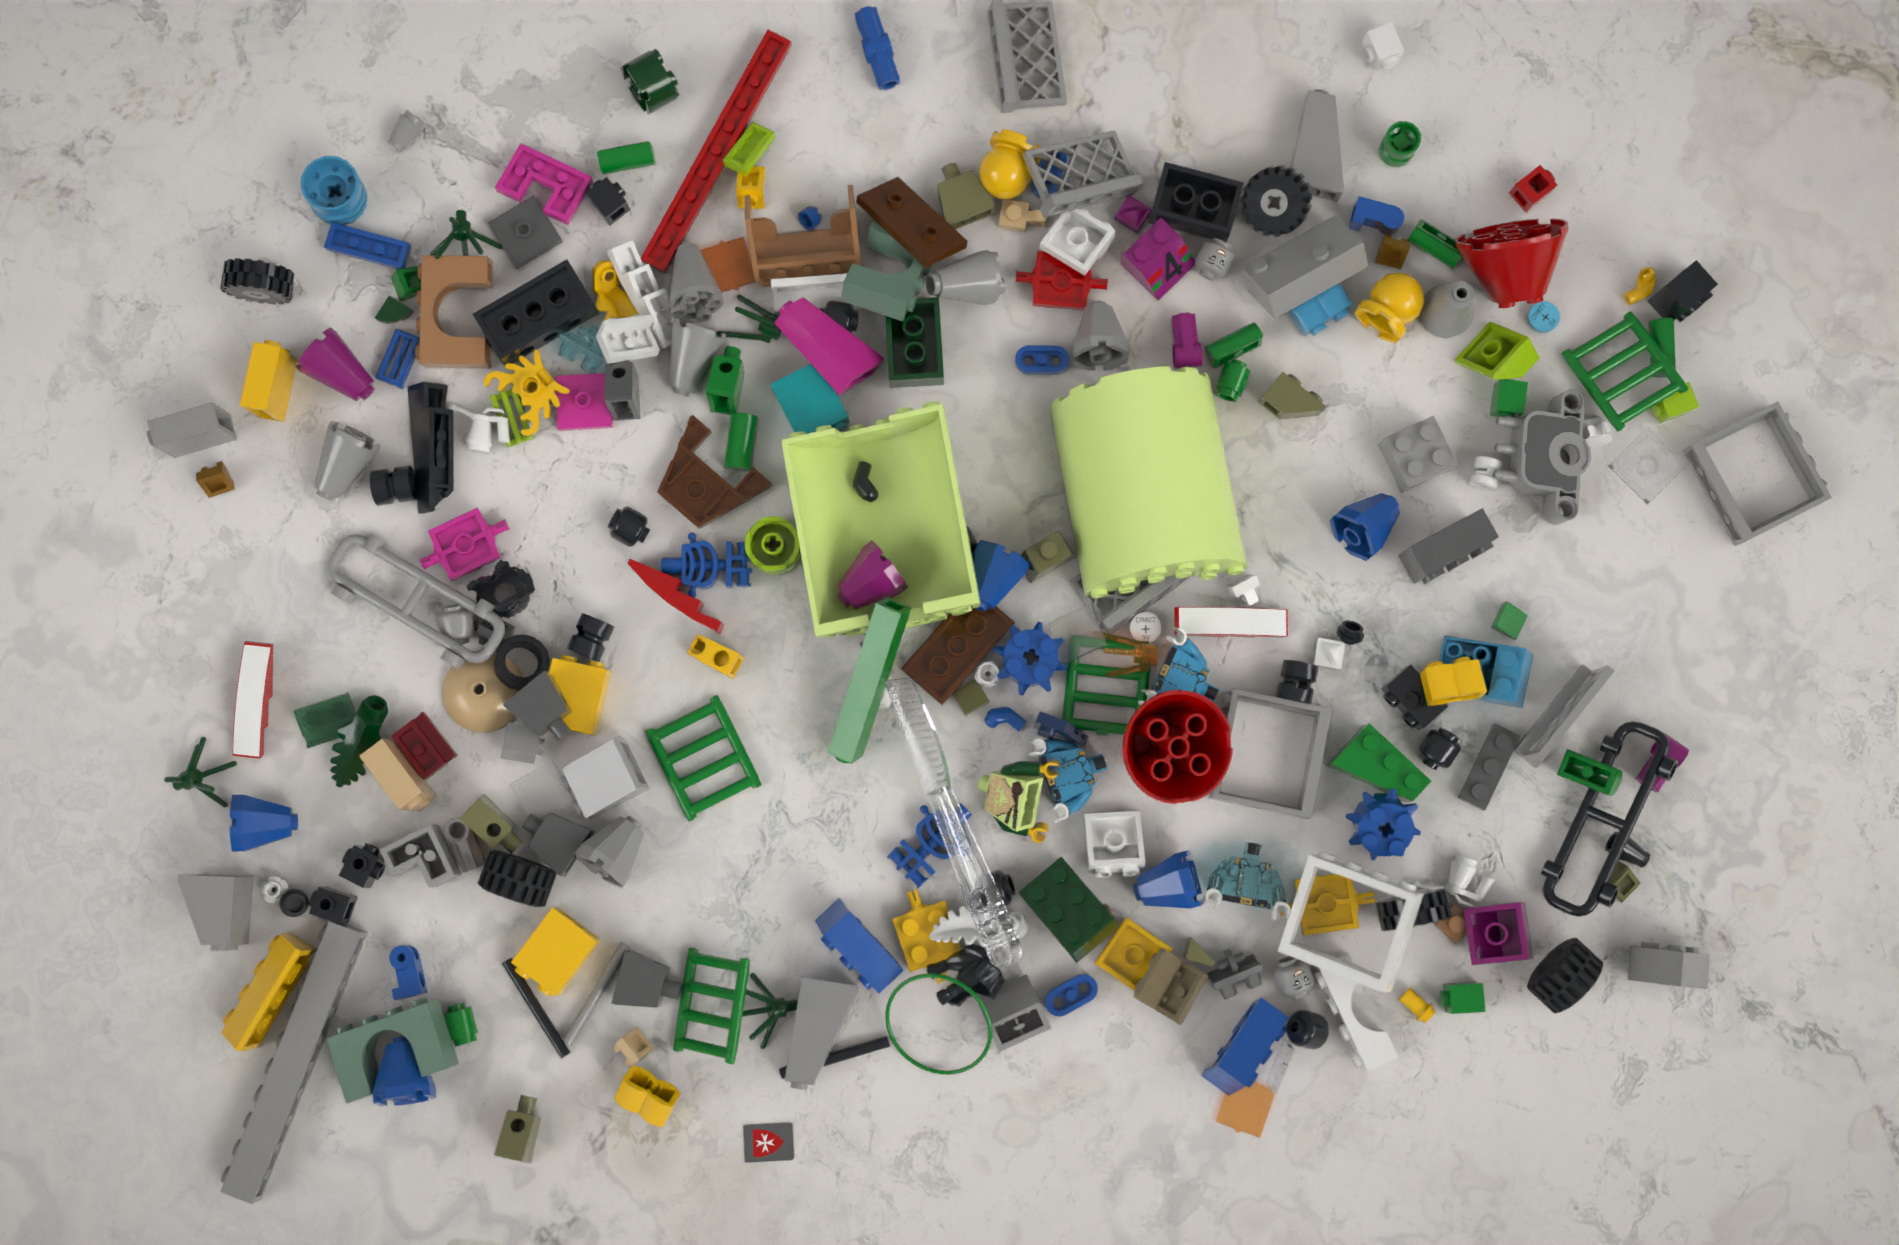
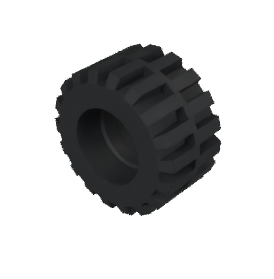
M493 850L489 851L477 884L482 889L503 898L533 907H545L557 873L553 869L507 852Z
M1571 938L1555 947L1538 964L1529 978L1527 989L1553 1013H1560L1576 1004L1593 987L1602 972L1604 963L1579 939Z

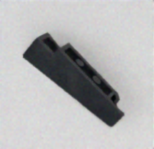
M421 382L408 387L419 514L433 512L435 510L434 507L454 491L453 410L445 409L448 385Z

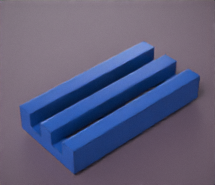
M395 329L375 378L403 389L416 358L415 349L416 345L420 344V337ZM403 337L405 339L396 356L389 377L385 376L400 339ZM411 341H413V342H412V345H411V347H410V350H409V352H408V354H407V357H406V359H405V361H404V364H403V366H402V368H401V371H400V373H399V376H398L397 380H395V378H396V376H397V374H398V371H399V369H400V367H401V364H402V362H403V359H404V357H405V355H406V352H407V350H408V348H409V345H410Z

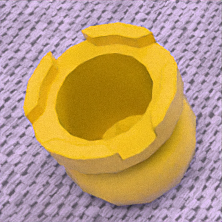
M1002 129L1000 134L996 130L993 132L990 139V145L993 149L987 152L981 160L979 178L986 192L997 199L1011 200L1023 194L1030 185L1031 174L1022 156L1023 153L1041 147L1038 144L1035 147L1025 142L1027 139L1025 135L1007 129ZM1034 157L1036 165L1039 164L1040 157Z
M1407 273L1386 274L1374 284L1370 292V300L1360 302L1355 315L1366 329L1371 325L1380 333L1377 337L1387 342L1397 343L1406 334L1405 325L1411 323L1420 315L1425 302L1423 289L1420 283Z

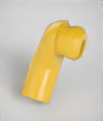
M1650 267L1643 268L1638 276L1636 288L1624 293V300L1628 305H1632L1652 295L1656 283L1654 269Z

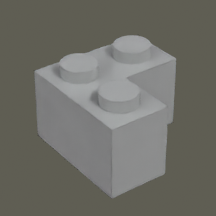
M429 824L379 849L391 875H401L419 866L428 887H439L462 875L439 825Z
M1641 942V947L1630 946L1628 980L1707 989L1710 955L1699 954V948L1668 945V950L1659 949V943Z

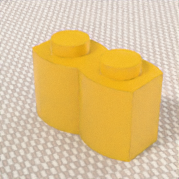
M1470 657L1455 659L1453 664H1443L1442 661L1431 662L1420 673L1428 706L1478 699L1487 692L1479 660H1470Z
M632 1065L623 1077L614 1100L622 1108L630 1112L639 1113L648 1123L663 1127L671 1116L681 1092L674 1085L656 1079L648 1070Z

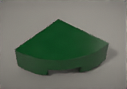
M388 296L375 319L385 324L396 323L408 319L414 311Z

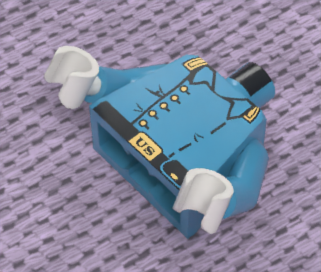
M1174 626L1173 629L1177 632L1176 638L1174 639L1167 635L1166 640L1177 646L1172 645L1151 689H1142L1141 692L1146 693L1148 700L1162 692L1186 690L1203 695L1213 702L1219 688L1205 682L1210 672L1207 668V661L1198 647L1187 637L1186 631ZM1138 701V704L1142 705L1145 701Z
M1057 738L1029 740L1027 744L1033 743L1036 748L1035 752L1029 753V756L1038 755L1040 765H1045L1050 759H1057L1060 762L1058 766H1048L1051 772H1060L1056 778L1050 779L1044 774L1054 806L1049 808L1048 812L1056 811L1059 818L1054 823H1059L1069 815L1080 810L1092 796V787L1096 785L1093 774L1107 770L1105 759L1102 754L1087 758L1084 749L1078 748L1074 742Z

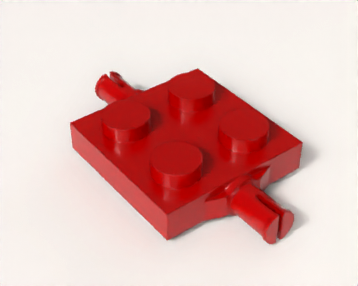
M1037 251L1036 265L1033 272L1016 271V283H1031L1033 289L1032 306L1084 311L1087 306V297L1090 290H1107L1108 279L1092 278L1090 269L1084 276L1044 251Z

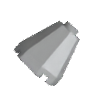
M1103 301L1092 302L1084 309L1073 343V364L1088 371H1096L1095 365H1104L1103 370H1112L1127 363L1129 354L1128 341L1113 307Z
M630 816L626 819L619 817L583 842L575 852L576 858L593 873L603 875V880L622 889L629 880L643 837V831L640 829L642 825Z

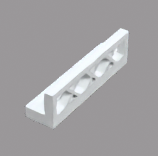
M847 274L771 279L775 314H781L779 310L786 302L790 300L795 302L802 297L818 309H825L829 301H840L844 279Z

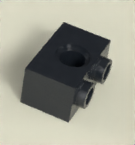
M1412 665L1403 668L1381 688L1385 693L1383 698L1393 708L1398 707L1404 714L1402 719L1412 729L1415 727L1417 730L1425 728L1448 707L1447 704L1427 705L1420 674ZM1409 692L1415 693L1418 697L1416 707L1409 705L1406 697Z

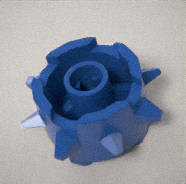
M1039 621L1033 630L1026 629L1021 631L1012 625L1010 627L1011 638L1007 645L994 647L993 650L1003 657L1004 667L997 674L998 679L1011 678L1013 682L1018 684L1019 695H1024L1028 687H1036L1038 685L1047 692L1051 691L1050 678L1054 671H1063L1068 668L1067 665L1058 660V648L1063 644V638L1051 639L1048 634L1043 632L1042 622ZM1029 652L1035 653L1034 657L1038 658V662L1033 661V665L1027 664V659L1023 657L1024 654L1028 655Z
M1392 788L1389 793L1373 794L1374 796L1367 792L1362 793L1363 803L1362 801L1358 803L1354 813H1348L1345 817L1353 822L1356 831L1349 839V844H1362L1370 852L1371 860H1375L1377 856H1403L1414 835L1421 834V831L1415 828L1411 817L1418 809L1417 804L1403 805L1396 797L1395 788Z

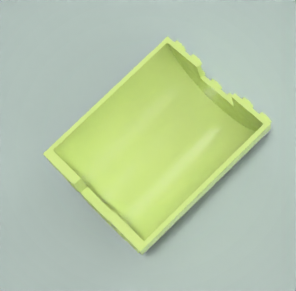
M1170 366L1135 369L1101 377L1100 381L1091 387L1089 384H1081L1070 389L1069 396L1065 399L1064 397H1058L1053 401L1050 411L1085 596L1091 595L1092 598H1102L1107 596L1108 592L1118 590L1119 594H1126L1135 591V587H1139L1140 582L1143 580H1148V583H1157L1164 581L1165 577L1176 575L1177 579L1193 575V578L1200 577L1201 580L1216 578L1219 573L1228 572V575L1232 576L1245 572L1244 569H1247L1248 565L1211 381L1206 372L1200 375L1198 369L1191 367H1182L1178 371L1172 372Z
M938 401L923 404V408L912 410L911 407L896 410V414L889 415V418L877 420L875 422L876 425L865 427L864 424L849 427V431L841 433L837 429L832 428V426L827 425L815 429L816 432L809 434L803 431L789 434V438L781 440L816 637L833 638L836 637V633L838 635H845V637L866 634V629L868 628L876 603L856 610L852 605L846 607L837 596L841 592L837 585L861 549L871 540L882 550V556L884 555L891 561L908 586V589L900 595L890 598L912 608L905 628L947 619V613H952V616L972 611L971 605L973 608L981 606L943 403L939 404ZM860 461L872 465L868 478L879 493L878 498L874 502L863 500L853 487L854 476Z

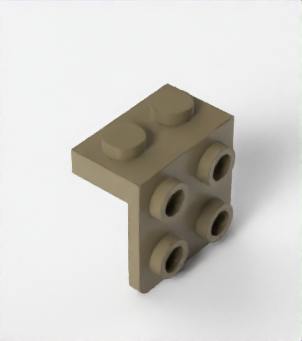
M1161 948L1152 956L1144 977L1140 978L1137 982L1134 998L1181 1025L1209 976L1164 948Z

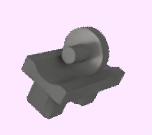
M1226 949L1223 951L1226 959L1217 962L1218 969L1207 973L1215 989L1219 990L1224 999H1229L1237 994L1234 985L1236 982L1244 980L1248 989L1260 986L1262 984L1260 972H1263V968L1254 954L1247 957L1244 956L1243 952L1232 955L1230 949Z

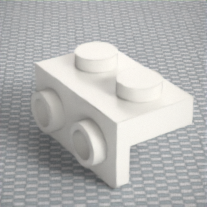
M636 314L620 319L609 318L602 322L596 338L607 364L656 357L660 349L650 329L654 321L652 314Z

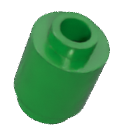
M1232 359L1231 362H1225L1216 385L1218 389L1216 395L1226 401L1237 402L1238 397L1242 396L1250 375V370L1246 368V363L1236 359Z
M465 1003L447 1007L449 1013L444 1014L454 1046L476 1041L478 1030L472 1007H465Z

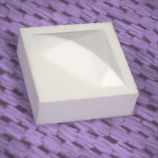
M1318 637L1313 665L1341 670L1345 643Z

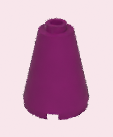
M331 327L323 332L326 337L323 340L316 338L298 360L300 365L295 366V368L299 372L355 401L360 399L365 401L375 390L372 386L374 380L337 331Z

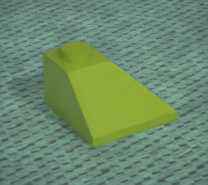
M1489 322L1454 361L1491 379L1499 380L1522 378L1540 357L1528 336Z

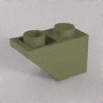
M1284 372L1281 373L1259 401L1262 406L1278 419L1318 416L1325 408V405L1322 403L1323 400L1318 394L1313 391L1308 392L1300 386L1301 382L1292 374L1287 375Z

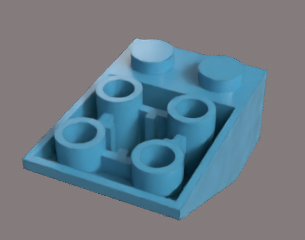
M1444 636L1439 659L1443 664H1453L1455 659L1461 657L1479 660L1487 692L1483 697L1476 700L1523 708L1533 660V654L1527 648Z

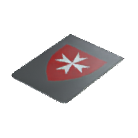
M792 1123L743 1125L745 1163L794 1159Z

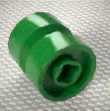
M1408 121L1394 123L1387 130L1380 143L1379 155L1381 160L1391 167L1406 165L1420 145L1421 133L1419 129Z

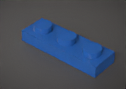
M332 222L324 248L327 251L394 269H402L406 266L411 245L405 241Z

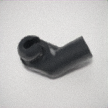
M860 461L854 476L853 487L863 500L874 502L878 498L879 493L868 478L872 465Z

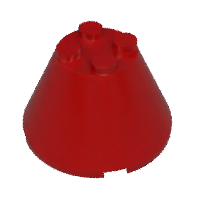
M1554 218L1550 219V224H1539L1538 219L1512 221L1473 230L1474 236L1466 239L1465 234H1462L1455 239L1456 248L1492 302L1498 303L1499 308H1510L1515 306V302L1526 301L1528 304H1534L1543 301V295L1547 293L1569 226L1566 220Z
M1171 690L1159 693L1145 701L1134 712L1127 724L1122 745L1126 770L1134 784L1143 793L1155 800L1169 804L1199 800L1219 785L1229 769L1233 754L1230 725L1220 708L1203 695L1186 690Z

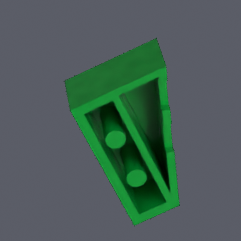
M1370 723L1363 725L1326 765L1356 780L1371 785L1384 793H1389L1392 788H1395L1396 797L1406 803L1413 802L1431 782L1422 771Z

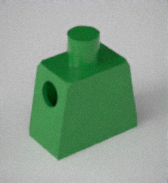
M727 346L723 356L716 355L714 357L706 389L710 412L726 415L738 412L744 381L743 362L740 359L741 350L737 347Z

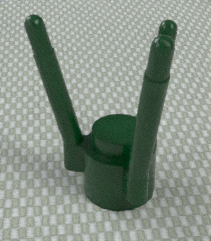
M739 294L737 295L738 300L763 316L740 307H735V311L760 322L758 331L762 332V334L717 331L716 333L717 336H720V333L727 334L726 337L761 340L770 344L771 339H779L782 331L775 324L779 315L767 311Z

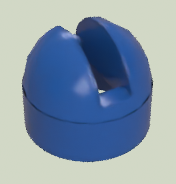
M808 206L798 213L799 222L807 230H813L822 220V215L817 212V207Z

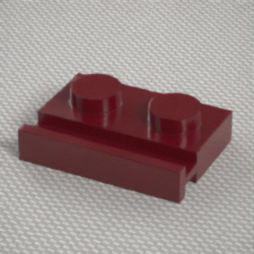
M421 712L418 717L412 719L390 736L423 780L429 779L446 766L449 761L458 756L426 712Z

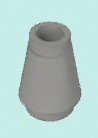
M408 110L403 115L400 113L388 143L401 152L403 148L423 131L421 128L425 123Z

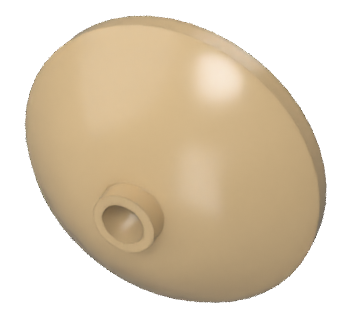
M494 652L488 660L482 663H471L465 660L460 670L451 666L445 676L442 689L445 708L450 717L465 729L481 733L493 732L507 726V723H511L516 718L503 704L520 690L507 687L495 674L494 660L497 652ZM506 656L505 664L507 669L514 675L523 677L516 663ZM478 685H483L484 691L482 694L478 695L476 693V687Z

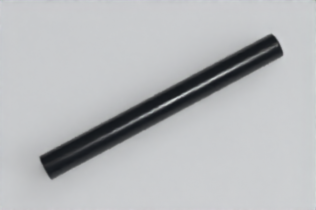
M509 958L502 963L504 969L560 1058H564L571 1053L526 980L516 973V966L511 963L512 958Z
M881 1037L831 1052L824 1066L890 1047L888 1037ZM787 1066L779 1068L782 1079H785Z

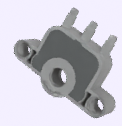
M1569 389L1553 397L1549 404V412L1533 411L1522 418L1499 416L1496 419L1497 425L1512 428L1511 444L1496 443L1494 446L1496 452L1510 455L1509 470H1494L1493 477L1502 481H1509L1517 492L1544 497L1543 516L1552 525H1559L1569 521L1578 514L1580 476L1589 467L1591 461L1590 447L1586 440L1583 439L1584 397L1582 393L1575 389ZM1564 400L1568 402L1569 408L1566 407ZM1560 450L1566 454L1567 464L1562 461ZM1558 505L1562 508L1563 515L1559 513Z

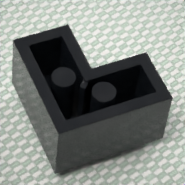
M1696 260L1654 294L1647 302L1662 318L1677 319L1681 323L1713 296L1710 291L1718 283Z

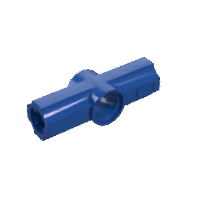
M863 7L855 13V20L862 37L861 43L867 63L871 65L878 90H889L900 84L899 74L893 60L894 54L888 34L884 32L877 8Z

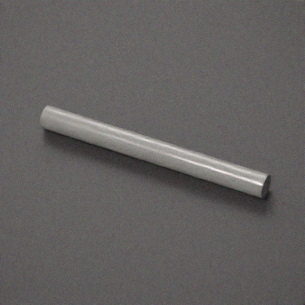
M620 942L563 1038L565 1043L572 1046L622 963L625 951L630 949V946Z

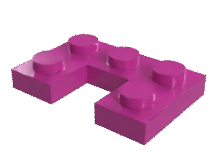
M520 143L496 184L495 189L496 192L521 203L532 182H537L553 190L543 209L544 214L569 225L583 201L585 193L588 192L589 187L592 185L593 178Z

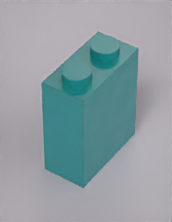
M812 364L770 384L794 432L803 431L809 434L816 432V428L827 425L841 432L847 428L846 424L850 423L849 416L835 390Z

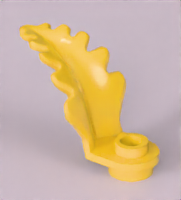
M601 260L597 262L592 269L593 292L597 296L596 308L599 311L607 312L604 320L609 318H627L638 314L626 291L620 288L619 278L611 261Z

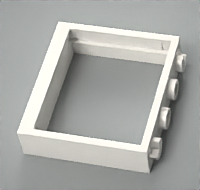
M1320 851L1319 854L1309 855L1278 952L1379 992L1387 993L1392 991L1424 893L1416 891L1417 886L1411 885L1409 882L1400 880V883L1397 884L1389 881L1390 876L1382 872L1373 870L1372 874L1362 871L1363 866L1355 862L1346 861L1343 864L1335 861L1336 856ZM1318 867L1406 900L1382 975L1295 941Z

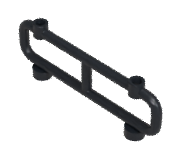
M1631 721L1619 726L1613 737L1607 735L1604 737L1600 751L1605 752L1601 762L1612 766L1615 758L1619 755L1623 741L1629 733L1635 732L1654 739L1658 744V749L1625 820L1593 807L1599 792L1588 788L1554 862L1547 860L1541 872V875L1546 877L1543 895L1547 903L1552 907L1569 915L1580 917L1593 912L1598 903L1610 908L1615 902L1619 887L1608 883L1657 777L1670 781L1678 765V760L1667 756L1670 748L1668 738L1663 732L1641 722ZM1590 817L1619 829V832L1587 901L1583 905L1578 906L1557 897L1554 888L1563 875L1565 864L1587 818Z

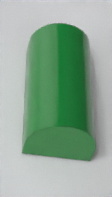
M649 141L599 150L597 152L603 175L656 165L654 150Z
M1421 219L1407 239L1408 242L1452 269L1462 257L1456 248L1455 239Z
M1659 318L1649 321L1650 336L1676 369L1674 319ZM1650 355V364H1652L1655 361ZM1660 371L1652 377H1666L1663 371Z
M1252 322L1204 347L1205 353L1213 369L1260 347L1263 333L1258 325Z
M741 412L731 413L724 461L725 469L752 470L758 426L757 416Z
M1567 749L1557 775L1608 796H1613L1619 788L1623 773L1620 769Z

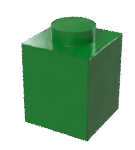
M1499 379L1493 388L1490 416L1520 418L1524 414L1528 382Z
M1483 983L1443 984V991H1440L1439 998L1441 1007L1445 1008L1446 1013L1486 1012Z

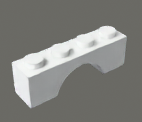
M1343 952L1335 956L1337 958L1354 964L1353 959L1350 953ZM1314 966L1317 973L1313 974L1320 989L1325 988L1329 997L1326 1000L1327 1006L1333 1016L1337 1014L1341 1022L1338 1029L1344 1041L1349 1040L1354 1051L1350 1052L1355 1065L1369 1072L1399 1058L1387 1031L1367 1029L1355 1018L1351 1008V996L1358 983Z

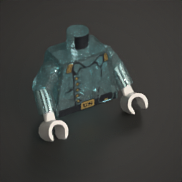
M1245 842L1243 858L1231 856L1229 860L1222 861L1210 874L1207 892L1202 899V904L1204 905L1208 898L1212 899L1215 902L1214 909L1218 907L1221 900L1272 910L1273 904V920L1277 919V912L1284 913L1286 916L1285 920H1288L1291 910L1290 906L1286 903L1285 889L1278 872L1272 868L1271 863L1259 861L1262 845Z

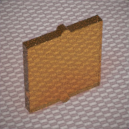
M743 237L727 242L720 241L718 245L701 250L722 293L732 289L738 291L739 287L756 282Z
M1255 1080L1249 1088L1246 1086L1231 1095L1225 1093L1216 1122L1234 1128L1237 1133L1242 1131L1260 1138L1276 1090L1257 1084Z

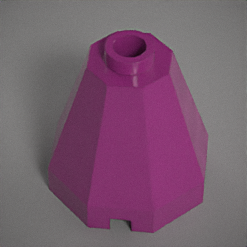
M872 540L861 549L837 585L841 591L837 594L839 599L846 607L852 605L855 610L877 603L886 597L891 598L900 595L908 589L906 582L888 558L884 555L882 556V550Z

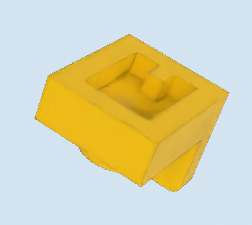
M754 166L747 176L740 173L737 174L736 196L738 208L745 209V195H750L752 209H764L765 167Z

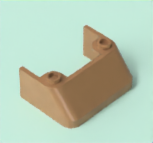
M848 185L849 209H841L832 214L830 218L831 229L778 234L776 224L769 218H753L750 195H745L747 237L754 279L759 285L771 287V279L847 274L852 263L862 266L853 185Z

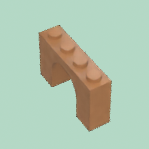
M422 255V263L418 264V278L421 280V290L417 292V304L421 307L420 317H417L416 320L417 333H420V344H417L415 349L416 359L419 360V364L425 368L491 369V345L487 338L454 337L445 334L439 323L438 311L443 299L457 289H493V261L488 256L441 255L439 259H436L435 255Z

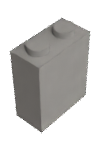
M212 402L147 421L149 426L147 438L151 446L173 458L237 440L231 414Z

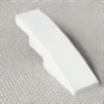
M633 240L607 250L606 252L615 272L638 314H652L654 321L650 329L661 348L671 345L674 317L671 315L669 296L665 287L659 289L650 265H643Z

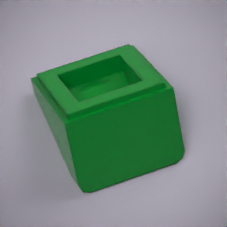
M418 266L395 270L391 279L399 301L416 297L418 290H421Z
M1506 601L1502 603L1491 628L1516 640L1528 615Z

